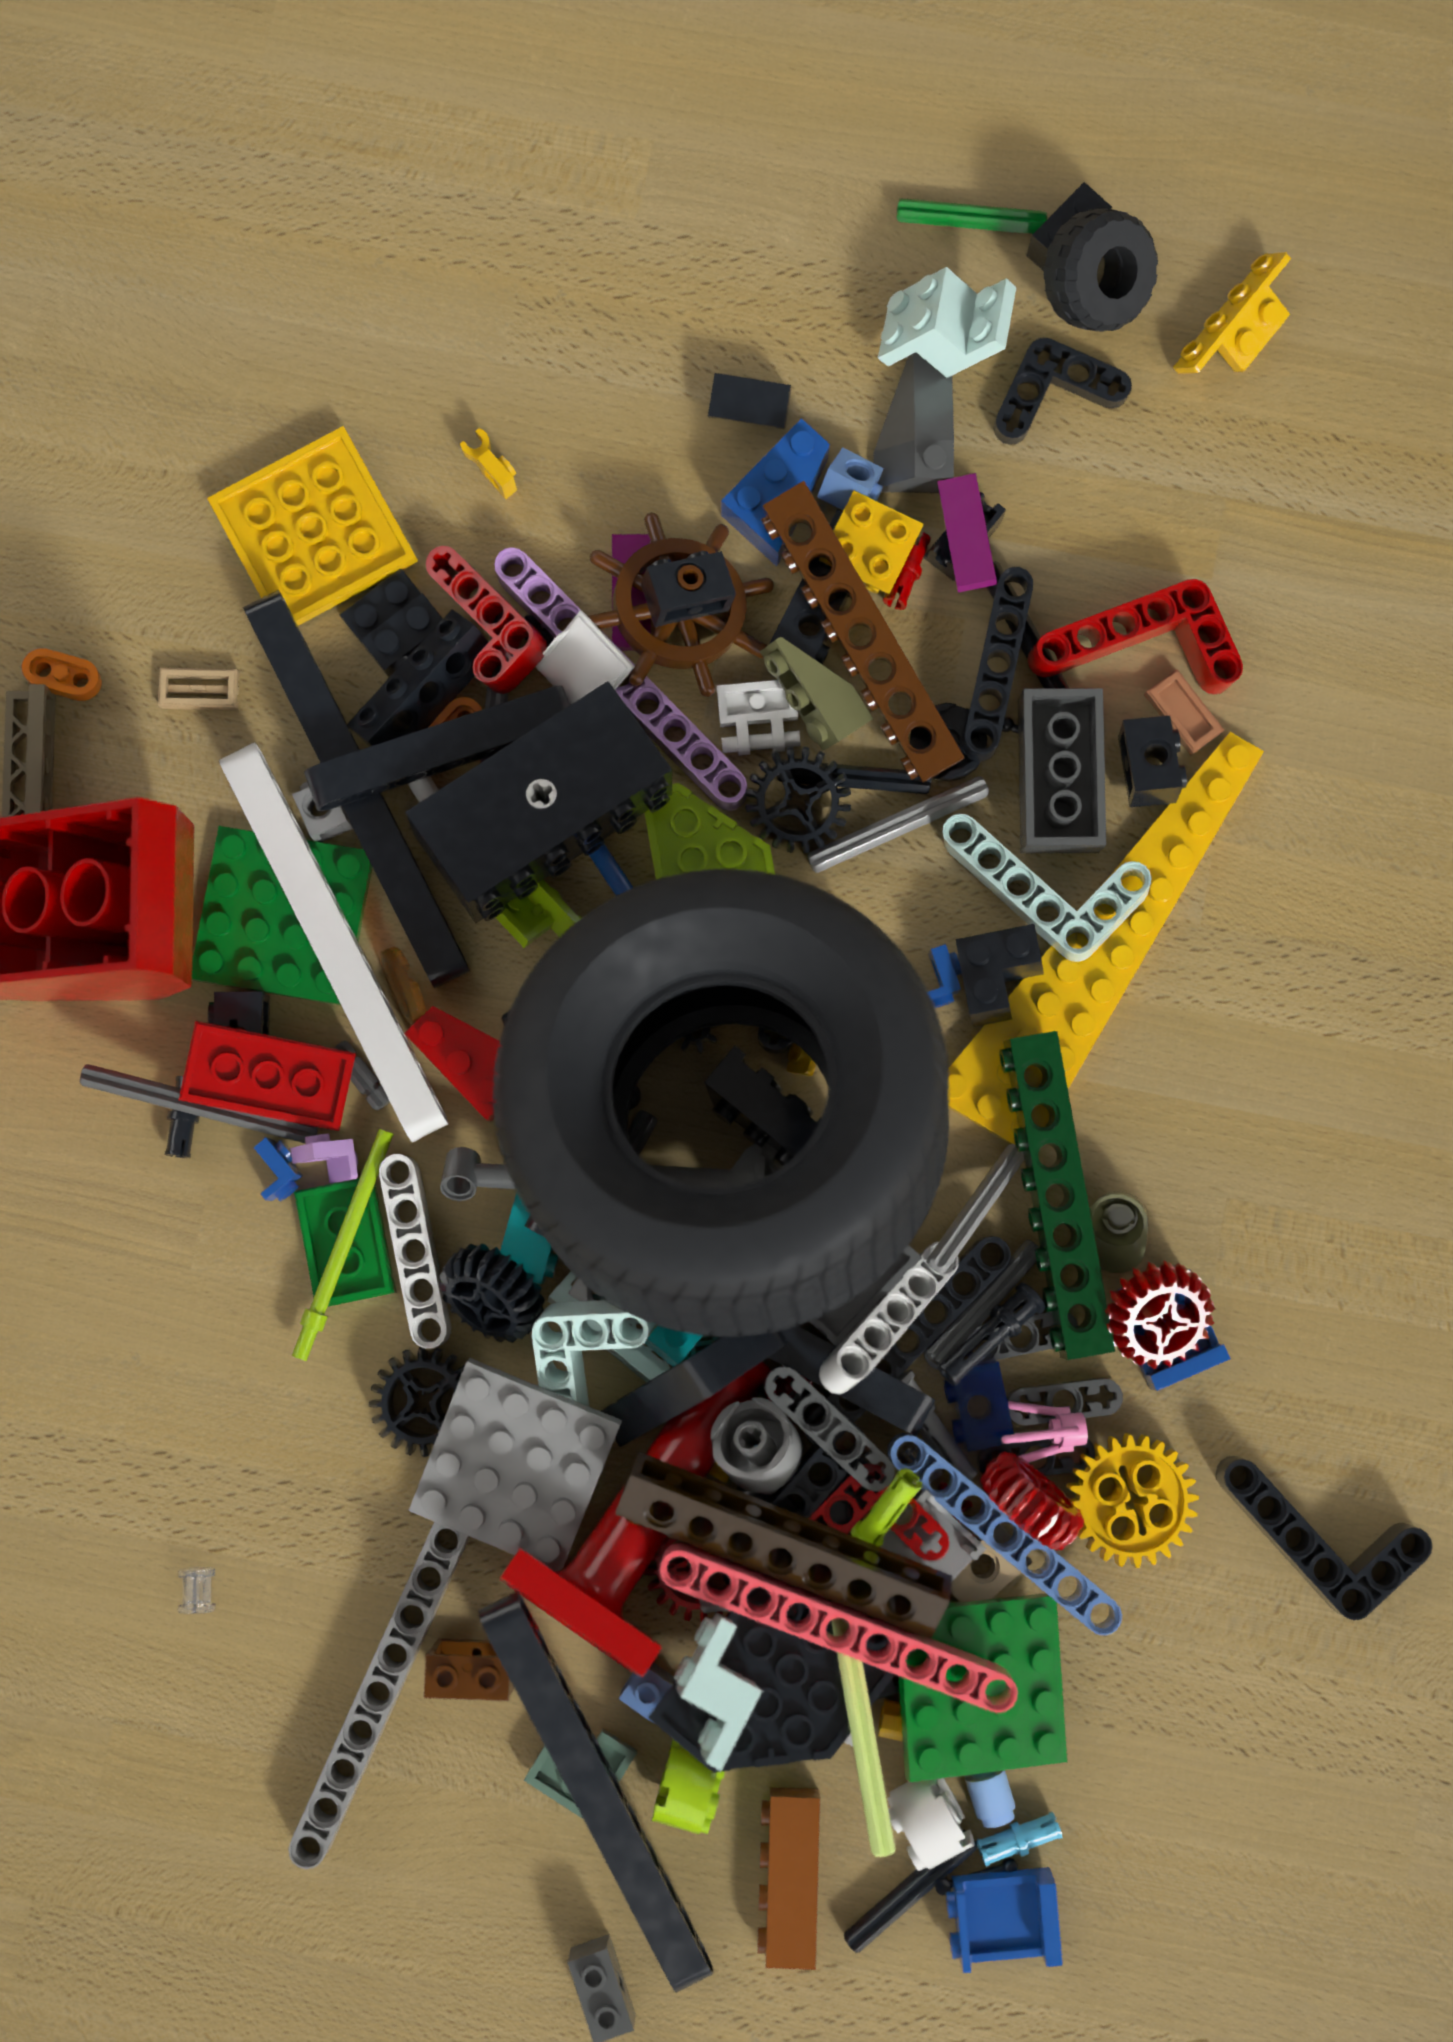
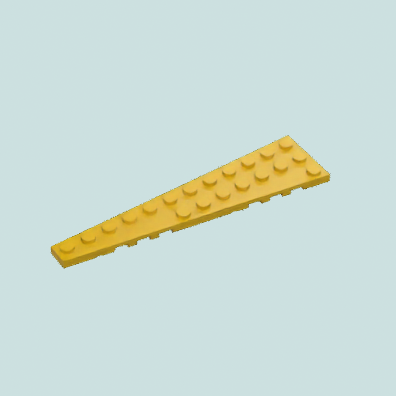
M1232 732L1227 734L1187 782L1186 788H1182L1177 802L1167 806L1110 874L1111 876L1126 862L1135 861L1145 865L1151 874V884L1145 900L1086 960L1080 962L1070 961L1062 956L1054 947L1050 946L1041 957L1044 974L1023 978L1008 996L1012 1020L984 1025L948 1068L949 1108L1007 1143L1015 1145L1014 1128H1019L1016 1112L1011 1113L1009 1110L1006 1095L1007 1089L1012 1087L1009 1072L1003 1073L999 1050L1004 1049L1003 1041L1011 1038L1057 1031L1067 1087L1069 1089L1261 758L1263 750ZM1127 876L1121 881L1123 887L1128 891H1137L1143 887L1142 881L1136 876ZM1108 904L1098 905L1094 909V914L1102 920L1111 919L1116 914L1113 907ZM1075 932L1066 938V942L1072 948L1080 949L1088 944V939L1084 934ZM1029 1065L1025 1069L1024 1079L1028 1085L1036 1088L1042 1082V1073L1036 1066ZM1036 1105L1031 1113L1032 1121L1037 1126L1044 1127L1049 1121L1048 1110L1042 1105Z

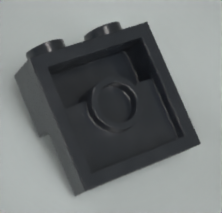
M401 568L340 614L342 620L388 678L443 619Z

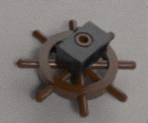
M650 512L645 516L644 523L651 543L637 550L625 564L601 550L591 552V563L618 579L613 594V610L589 615L588 617L599 629L617 626L628 645L640 655L628 677L629 682L633 686H639L644 682L653 664L671 669H693L700 693L705 697H710L715 693V686L708 664L719 659L733 644L758 658H764L760 651L767 645L742 631L741 628L746 616V598L771 592L774 588V582L767 577L747 582L741 581L735 568L720 551L729 535V529L726 525H717L706 544L683 538L666 539L659 516L656 513ZM632 587L644 593L647 603L632 606ZM728 611L727 621L714 615ZM652 618L654 627H657L653 635L639 621ZM694 622L717 635L701 644ZM675 627H679L685 646L666 643Z

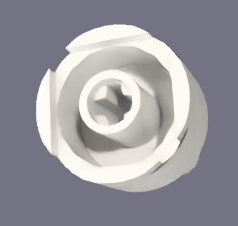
M944 1778L918 1782L908 1781L890 1791V1797L887 1798L890 1805L888 1809L890 1822L897 1833L904 1831L911 1844L907 1847V1851L917 1870L920 1871L925 1867L932 1869L974 1846L971 1830L969 1829L963 1833L959 1823L962 1822L965 1816Z

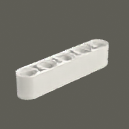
M392 1154L382 1161L379 1168V1177L410 1334L418 1346L425 1349L435 1348L443 1345L449 1339L451 1322L447 1303L442 1299L444 1293L438 1287L441 1283L439 1278L441 1272L421 1171L418 1163L413 1158L402 1154ZM403 1161L409 1167V1176L405 1182L396 1184L390 1176V1171L395 1163ZM407 1200L412 1201L417 1207V1215L409 1223L403 1222L398 1215L400 1205ZM415 1239L420 1240L425 1247L424 1257L416 1263L410 1261L406 1255L407 1245ZM420 1279L428 1280L433 1287V1294L426 1302L418 1300L414 1295L415 1283ZM432 1318L436 1320L441 1327L440 1336L435 1341L427 1340L421 1332L422 1324L426 1319Z
M934 1242L919 1255L922 1259L903 1275L904 1278L884 1298L882 1297L874 1305L875 1308L847 1334L846 1338L822 1363L819 1376L825 1388L832 1393L841 1394L847 1392L865 1378L956 1272L959 1266L958 1256L948 1270L940 1274L927 1264V1258L939 1242ZM842 1365L845 1366V1368L848 1370V1373L843 1369Z

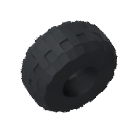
M1088 209V211L1079 212L1072 216L1069 221L1060 227L1048 248L1043 276L1047 299L1059 318H1062L1067 324L1080 329L1104 332L1120 329L1124 325L1131 323L1138 316L1151 298V292L1156 285L1158 276L1156 274L1158 256L1154 247V240L1150 231L1143 225V222L1127 212L1113 209ZM1103 257L1105 263L1104 275L1098 285V265Z

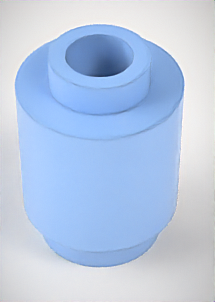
M1005 1770L966 1775L965 1781L976 1817L982 1820L984 1827H1000L1010 1823L1015 1818L1013 1810L1016 1805Z

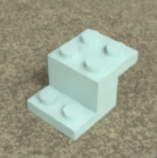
M947 267L932 275L925 276L916 284L903 291H897L890 297L887 304L888 310L884 329L881 334L878 359L885 365L890 366L917 352L948 378L1004 350L1007 343L1016 286L1006 278L976 293Z
M715 1612L712 1620L705 1617L694 1637V1640L699 1645L692 1658L684 1656L677 1668L674 1679L678 1683L676 1689L681 1698L717 1717L716 1721L712 1719L707 1721L698 1742L701 1743L700 1752L705 1762L721 1771L762 1690L755 1682L719 1663L737 1626L730 1619Z

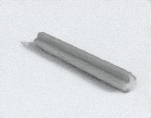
M1010 1144L1004 1149L927 1258L928 1266L937 1273L942 1274L948 1270L1024 1161L1023 1152H1018L1014 1144Z

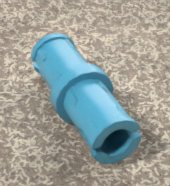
M1050 1812L1045 1816L1021 1825L1017 1821L1009 1824L1010 1829L983 1839H977L976 1843L980 1856H983L982 1861L985 1867L1018 1853L1021 1857L1028 1855L1031 1848L1055 1839H1061V1829L1058 1822L1055 1823L1056 1817L1054 1813Z

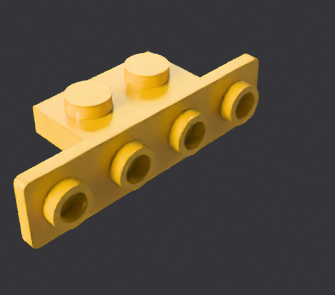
M1287 252L1265 253L1252 263L1251 272L1241 283L1230 290L1225 304L1205 321V328L1198 337L1182 349L1181 358L1173 366L1178 374L1198 373L1217 350L1234 372H1244L1290 315L1269 287L1291 260Z

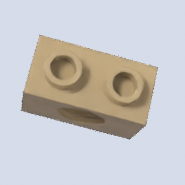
M999 1523L993 1531L994 1540L997 1543L1008 1542L1011 1539V1535ZM973 1531L971 1534L987 1548L982 1554H987L991 1557V1567L984 1574H975L971 1570V1560L952 1581L951 1593L959 1602L992 1599L1021 1573ZM1028 1555L1025 1561L1027 1567L1033 1563Z

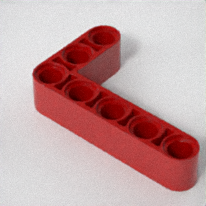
M1198 579L1185 580L1047 632L1041 636L1031 649L1027 659L1029 668L1033 673L1040 677H1051L1174 630L1199 686L1206 693L1212 695L1223 693L1240 678L1243 672L1241 657L1212 592L1206 583ZM1182 596L1189 597L1194 602L1195 608L1187 606ZM1147 609L1156 611L1161 621L1152 619ZM1112 622L1123 625L1126 634L1118 633L1114 629ZM1198 631L1206 633L1211 643L1202 641ZM1077 635L1087 637L1092 647L1088 648L1081 645ZM1042 649L1052 650L1056 655L1057 661L1045 658ZM1214 666L1223 669L1226 679L1217 676Z

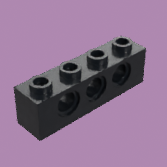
M839 510L836 511L830 523L832 530H834L842 514ZM819 557L810 563L809 571L814 576L823 577L831 571L832 567L820 562ZM802 578L770 643L782 637L823 665L830 650V647L825 645L828 636L820 623L826 618L819 606L813 609L810 607L800 589L806 585ZM836 592L837 597L830 601L829 605L833 610L841 612L848 598L851 599V597L845 592ZM805 622H812L819 627L820 631L814 636H806L800 632L799 626Z
M452 609L384 682L369 701L359 709L347 726L369 747L428 728L448 704L475 677L473 673L474 659L489 641L473 623Z

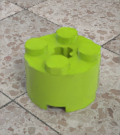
M672 1739L668 1752L669 1759L661 1777L651 1821L696 1834L701 1832L708 1834L711 1821L714 1820L720 1797V1794L717 1793L725 1771L713 1773Z

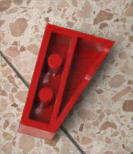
M432 1006L404 1034L468 1102L491 1123L494 1120L493 1103L496 1102L493 1099L494 1075L497 1074L494 1072L497 1050L501 1047L499 1040Z

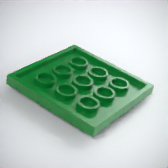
M218 826L193 955L192 981L341 1005L254 831ZM307 840L359 943L373 868L363 849Z
M1047 1593L948 1604L931 1639L1004 1667L1016 1684L1017 1700L1013 1707L1005 1712H992L899 1676L905 1779L909 1782H918L1066 1763L1067 1746L1057 1602ZM913 1649L906 1656L905 1662L911 1666H919L925 1662L928 1653L923 1649ZM961 1664L952 1665L948 1668L945 1678L950 1681H959L965 1676L967 1667ZM999 1679L991 1681L986 1687L985 1694L993 1697L999 1696L1005 1690L1006 1682Z

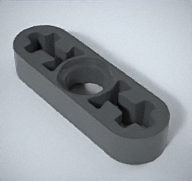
M1094 1378L1017 1388L1007 1395L1004 1406L1007 1416L1015 1423L1033 1425L1049 1423L1050 1419L1056 1418L1055 1416H1042V1414L1029 1412L1028 1417L1022 1418L1020 1412L1008 1409L1007 1403L1009 1401L1020 1402L1021 1395H1025L1026 1400L1030 1402L1042 1401L1039 1392L1046 1391L1044 1404L1045 1406L1053 1407L1052 1400L1055 1393L1060 1390H1068L1073 1394L1075 1400L1074 1406L1070 1410L1071 1413L1082 1412L1085 1418L1115 1413L1122 1405L1123 1393L1116 1382L1107 1378ZM1104 1385L1105 1390L1113 1392V1399L1107 1400V1407L1102 1408L1100 1402L1089 1401L1085 1402L1088 1410L1082 1411L1083 1398L1078 1389L1079 1387H1085V1395L1099 1393V1386Z

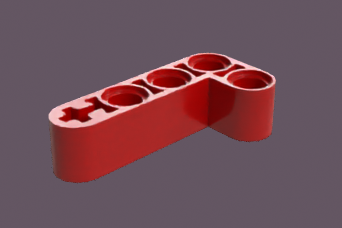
M443 545L434 548L426 559L427 572L492 637L490 642L474 659L473 673L478 680L496 693L505 694L511 692L545 656L543 655V652L547 649L545 638L454 549ZM451 567L458 572L454 578L448 573ZM478 588L476 595L469 599L471 592ZM504 612L501 620L494 623L496 616ZM529 636L526 645L518 649L521 640ZM502 665L500 672L495 677H492L494 669Z

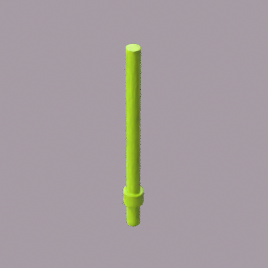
M379 1129L310 1309L305 1308L299 1323L303 1327L292 1353V1356L307 1361L318 1331L322 1332L328 1318L325 1312L377 1180L380 1165L385 1159L394 1134L382 1129Z

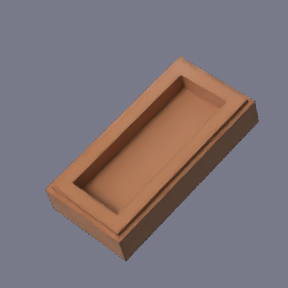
M1178 669L1144 694L1160 716L1170 715L1172 728L1178 729L1180 742L1190 756L1224 732L1222 726Z

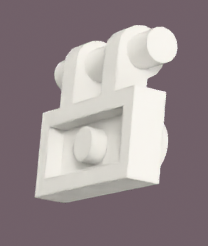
M778 680L717 685L720 727L736 726L737 733L735 737L721 738L723 753L738 752V755H750L751 750L773 749V752H783L785 747L800 746L799 731L784 732L783 721L798 720V711L789 705L785 691ZM771 723V733L749 735L748 725Z

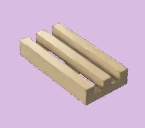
M159 668L158 706L161 709L238 710L237 695H239L238 680H240V672L237 669ZM168 679L228 680V686L168 684ZM167 695H228V699L167 698Z

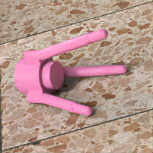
M1014 1401L1007 1403L1008 1409L1055 1416L1056 1418L1049 1420V1430L1016 1433L1002 1437L1001 1440L1005 1444L1050 1439L1051 1443L1055 1444L1018 1456L1022 1457L1027 1463L1057 1453L1073 1452L1074 1446L1087 1444V1424L1082 1412L1071 1413L1069 1406L1050 1407Z

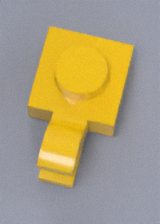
M478 428L475 432L478 439L482 441L480 447L473 449L465 441H462L460 443L462 452L466 458L476 463L481 473L506 500L517 491L513 477L516 475V471L504 456L501 455L498 459L490 451L491 444L487 433Z

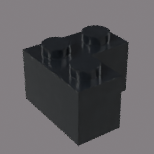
M1035 924L955 939L973 1027L1012 1020L1005 982L1044 974Z

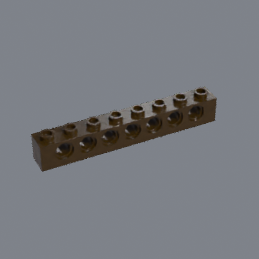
M641 1452L636 1457L615 1515L623 1517L633 1524L646 1526L666 1534L671 1539L684 1541L704 1549L712 1555L732 1560L752 1571L762 1572L780 1579L790 1586L800 1587L823 1596L830 1602L843 1604L862 1612L868 1617L881 1619L901 1627L909 1633L919 1634L929 1639L932 1638L950 1602L952 1575Z

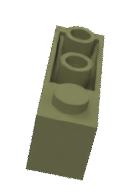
M779 637L760 651L764 657L767 670L777 678L785 691L789 705L798 711L806 724L809 737L820 746L822 751L873 720L872 715L853 685L784 638Z

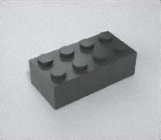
M1103 688L1023 689L1018 699L1020 854L1099 853L1106 846Z

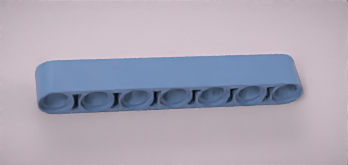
M901 1433L891 1439L887 1454L889 1460L898 1470L906 1468L917 1474L920 1478L918 1481L922 1482L921 1489L923 1491L926 1489L931 1493L935 1501L1087 1628L1098 1635H1109L1119 1628L1122 1622V1612L1112 1598L1053 1549L1042 1545L1038 1540L1032 1539L1028 1533L1021 1530L1017 1524L1009 1520V1517L1004 1512L999 1510V1507L990 1500L986 1493L926 1443L910 1433ZM907 1441L914 1442L918 1449L916 1459L908 1464L899 1462L896 1455L898 1447ZM938 1468L946 1469L950 1476L948 1485L942 1490H933L929 1485L931 1472ZM970 1495H977L981 1500L979 1513L972 1517L964 1516L961 1511L963 1499ZM1002 1522L1011 1523L1013 1527L1011 1539L1005 1543L995 1542L993 1537L995 1527ZM1042 1549L1045 1554L1043 1566L1036 1570H1029L1025 1563L1027 1554L1031 1550ZM1067 1576H1074L1077 1581L1075 1592L1067 1597L1060 1596L1058 1592L1060 1580ZM1099 1603H1106L1109 1608L1107 1619L1099 1624L1093 1623L1090 1617L1092 1608Z

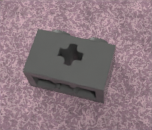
M610 1934L571 1947L567 1963L593 2042H604L634 2031L636 2013Z

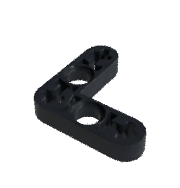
M1045 337L1038 338L1029 346L995 420L994 433L998 440L1004 444L1014 445L1023 441L1050 384L1102 407L1114 409L1122 406L1128 399L1132 388L1131 379L1121 369L1060 342ZM1042 351L1049 353L1048 360L1044 365L1037 363V355H1040ZM1062 357L1066 360L1059 374L1055 371ZM1077 364L1082 365L1088 371V379L1083 382L1073 381L1068 375L1069 367ZM1096 373H1098L1101 377L1096 388L1093 389L1090 386L1093 384ZM1112 382L1119 384L1118 391L1114 396L1107 393V386H1110ZM1022 383H1032L1038 390V396L1033 400H1025L1019 396L1017 387ZM1015 408L1022 410L1017 423L1019 428H1015L1013 432H1008L1006 430V422L1011 420Z

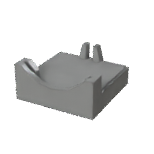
M920 1489L913 1498L944 1528L949 1536L950 1546L946 1556L936 1562L924 1561L891 1529L883 1537L884 1544L881 1547L950 1574L953 1581L972 1559L976 1561L987 1548L967 1531L943 1506L935 1501L931 1493L926 1489L925 1491ZM909 1503L895 1521V1524L902 1525L910 1521L913 1510ZM920 1516L916 1526L905 1532L904 1535L911 1539L915 1532L924 1542L920 1548L922 1552L926 1553L929 1550H933L937 1553L942 1548L938 1543L942 1536L938 1532L933 1535L927 1534L921 1528V1525L926 1523L927 1520Z

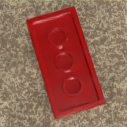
M195 1020L179 1100L340 1131L356 1052Z

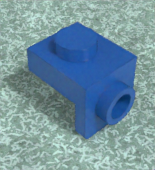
M946 944L932 948L928 953L940 987L928 992L934 1008L954 1002L953 995L958 994L961 990L957 975L962 974L960 962L955 952H948Z
M266 1137L253 1148L278 1179L261 1192V1195L267 1201H273L277 1198L281 1202L298 1189L299 1186L296 1182L303 1175L292 1164L289 1146L283 1140H279L276 1143L274 1139Z

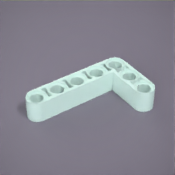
M952 815L943 826L944 845L949 854L1028 925L1035 924L1036 932L1070 961L1080 962L1090 957L1145 900L1149 892L1151 874L1148 868L1140 862H1126L1076 911L969 815ZM962 828L968 830L972 836L964 843H956L950 838L952 832ZM992 854L997 856L1001 862L993 869H985L979 864V860L984 855ZM1127 876H1136L1142 881L1143 887L1137 891H1128L1123 887L1121 881ZM1022 880L1029 885L1030 889L1024 895L1018 896L1010 893L1007 887L1013 881ZM1108 904L1113 907L1116 914L1111 919L1102 920L1094 914V909L1098 905ZM1051 906L1058 911L1059 916L1054 921L1044 922L1039 919L1037 912L1042 907ZM1071 933H1082L1087 937L1088 944L1080 949L1072 948L1066 942V938Z
M606 1300L558 1302L549 1305L532 1328L539 1386L589 1407L582 1350L639 1347L646 1341L655 1324L630 1315L628 1310L624 1312ZM632 1317L639 1320L643 1328H633L629 1325L626 1318ZM587 1320L597 1321L603 1330L597 1331L592 1329L588 1325ZM547 1322L557 1323L561 1327L562 1333L551 1330ZM553 1360L564 1363L568 1371L557 1369Z

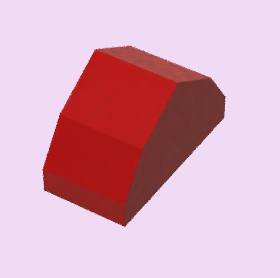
M134 797L0 818V1000H161L192 987L194 824L176 805Z

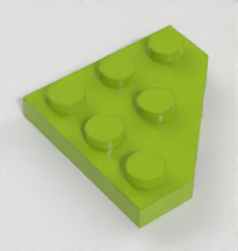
M680 783L672 784V795L669 796L670 801L663 808L653 813L650 810L645 812L656 879L685 872L711 869L753 870L775 874L769 844L740 827L737 822L714 806L708 805Z

